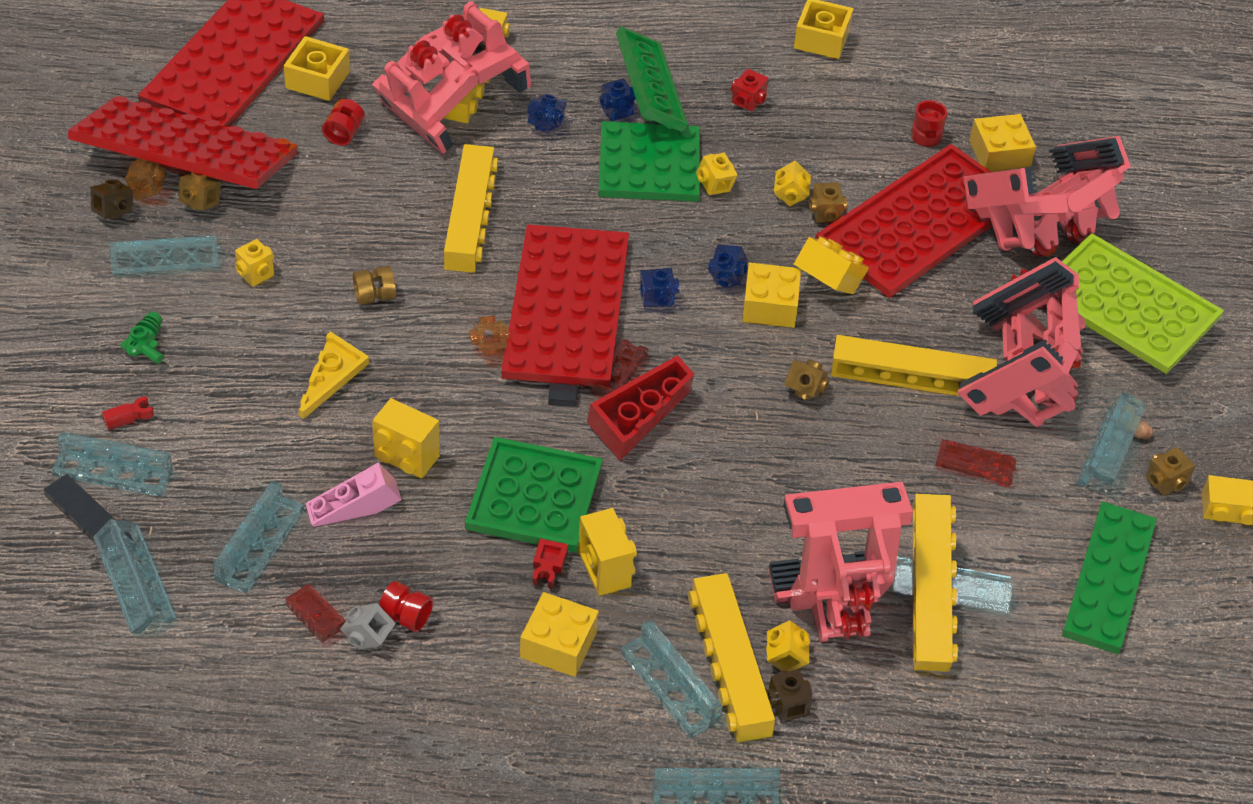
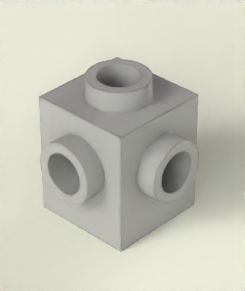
M377 603L352 608L347 613V620L340 630L348 637L347 639L351 645L361 650L380 646L396 623Z

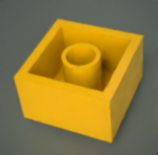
M807 0L796 26L794 48L839 59L850 32L854 8L821 0Z
M305 36L284 64L285 88L330 101L350 73L349 49Z
M1021 114L977 118L973 121L969 141L979 164L991 172L1031 167L1036 146Z
M821 236L818 239L809 237L794 262L795 266L831 288L853 295L869 269L868 266L862 263V257L853 252L843 250V246L831 239L827 240Z
M749 262L742 322L794 328L798 308L801 269Z
M390 398L372 420L374 457H377L380 461L392 464L407 474L423 478L440 457L438 419Z
M613 508L580 516L578 553L597 595L601 596L630 588L632 575L635 574L633 559L637 556V551L633 540H628L626 536V527L623 519L617 517Z
M543 592L520 637V658L576 677L597 633L599 611Z

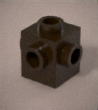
M110 179L106 180L103 184L90 187L91 211L102 218L117 219L124 214L132 213L133 193L131 188L121 183L120 180Z
M800 669L790 672L781 671L771 676L769 689H766V693L771 707L775 708L780 723L809 716L812 703V689L809 681L804 680Z

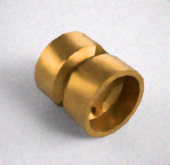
M390 265L377 267L373 272L366 269L352 273L358 305L374 303L376 298L380 301L396 299L395 280ZM374 282L379 283L378 289H375Z

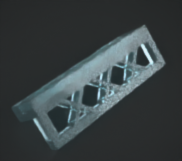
M217 235L109 242L112 274L219 267ZM201 248H212L213 262L202 263L194 255ZM186 249H195V250H194L192 253H190V252H189L188 250H186ZM173 250H183L189 255L182 264H174L167 258ZM160 251L168 252L165 255H163ZM146 252H157L162 257L155 266H148L141 260ZM129 253L135 258L128 268H117L116 254ZM133 253H141V254L137 257V256H136L135 254H133ZM191 258L197 262L187 264ZM164 260H166V261H167L168 263H170L171 265H161V264L164 262ZM138 262H140L144 267H134V266H135Z
M1124 391L1121 392L1108 408L1076 482L1077 485L1084 488L1092 477L1109 486L1112 485L1147 404Z
M61 432L57 439L60 454L52 468L53 476L62 477L68 474L73 480L160 497L163 496L173 473L170 453ZM66 460L77 461L80 464L72 469L63 468ZM102 466L107 471L100 474H92L89 469ZM128 471L132 472L134 476L123 480L118 479L116 475ZM152 476L161 478L158 486L146 484L144 480Z
M275 481L270 482L213 563L216 582L247 594L304 511V505L283 497L282 484ZM281 506L292 510V513L286 517L277 518L276 515ZM277 528L278 533L276 536L263 539L262 533L264 530ZM262 548L264 553L261 557L248 560L247 554L249 551ZM247 569L249 572L244 582L232 578L233 574L237 571Z
M110 519L93 538L130 632L141 634L152 622L172 623L176 619L175 613L138 523ZM124 532H130L133 541ZM133 554L141 559L143 565L134 558ZM143 578L151 583L152 588L144 583ZM152 601L161 608L162 612L155 610Z
M897 557L892 592L913 595L912 559ZM957 567L956 578H952V588H957L958 604L1003 612L1009 611L1013 589L1011 577Z
M649 620L642 624L640 637L621 647L620 653L689 738L719 722L722 704L655 623ZM644 646L650 654L649 660L636 658L632 652ZM650 670H663L667 675L666 681L653 679L650 675ZM668 690L681 692L685 696L684 703L671 701L667 696ZM685 712L698 713L703 720L691 726L685 718Z
M654 768L653 804H660V796H674L680 801L678 804H693L691 800L695 796H705L711 801L709 804H724L722 800L726 796H736L742 801L741 804H756L753 800L757 796H771L772 804H779L780 768Z

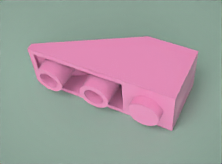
M377 463L308 501L306 507L313 527L377 514L402 499L395 478L380 463Z

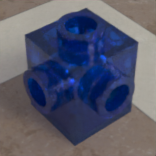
M624 78L602 84L599 102L611 122L632 116L634 101L636 100L632 86H629Z
M543 94L533 99L527 109L529 114L527 123L535 125L537 130L548 132L560 126L564 120L567 102L559 100L550 94Z
M717 244L714 257L710 259L708 265L709 273L717 285L722 287L741 286L743 277H746L748 273V259L742 246Z
M672 268L640 270L639 290L643 307L675 304V294H679L680 286L678 278L673 276Z

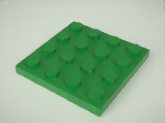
M602 121L598 197L699 202L700 181L696 172L700 165V126L688 125L681 132L676 129H668L663 124Z
M494 437L465 520V530L537 545L540 539L568 544V551L577 553L580 516L588 515L603 466V458Z

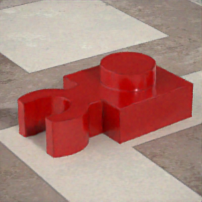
M544 539L539 540L533 560V568L535 569L533 572L534 586H537L540 578H547L548 588H553L555 573H562L568 553V544Z

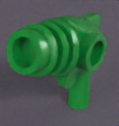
M152 311L145 315L131 329L127 339L121 343V349L125 350L130 356L143 354L156 364H160L164 359V355L155 350L158 347V342L155 339L163 322L162 317Z

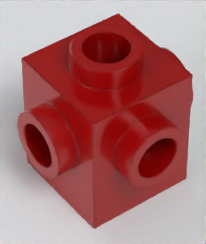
M747 69L731 85V103L753 112L759 104L762 105L767 97L769 77Z

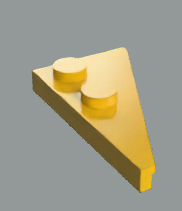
M331 331L326 336L325 347L323 351H320L318 356L319 362L315 365L309 379L306 395L303 394L300 402L301 407L299 408L298 415L303 419L369 365V356Z

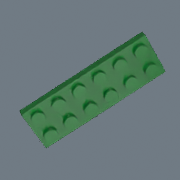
M620 26L616 36L641 116L648 121L654 120L668 129H676L683 132L688 123L661 43Z
M1101 502L1062 637L1119 655L1157 518L1110 503Z

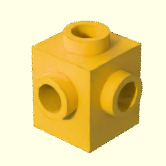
M725 153L703 156L696 172L698 180L702 182L708 195L731 191L738 176L734 165L729 161Z
M795 160L776 171L774 193L789 207L802 202L810 195L811 175Z
M258 239L235 250V268L239 275L252 287L274 276V254L268 246H264Z
M787 621L768 630L767 661L779 670L789 672L809 664V633L792 621Z

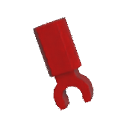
M147 396L136 399L133 404L126 403L102 411V418L107 430L110 431L133 423L136 419L152 418L154 412L152 406L147 407L149 406Z

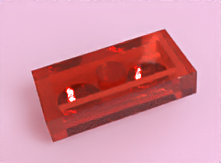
M310 583L285 598L286 606L322 643L341 631V627L346 622Z

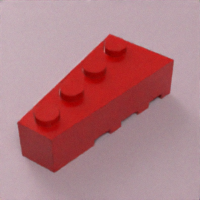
M677 355L591 403L587 423L616 458L621 461L690 393L694 373Z

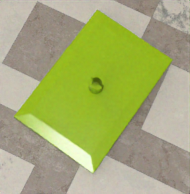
M1094 234L1089 235L1062 261L1079 274V288L1076 289L1078 313L1084 318L1086 326L1165 374L1190 351L1224 313L1223 309Z

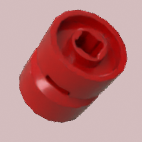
M341 99L337 101L322 126L324 137L335 145H348L365 118L363 108L353 100Z
M925 100L916 106L911 137L915 143L925 147H932L942 141L947 118V109L942 103L934 100Z
M393 581L385 589L379 606L394 622L400 620L402 627L417 633L427 623L433 609L434 599L419 591L411 593L409 586Z

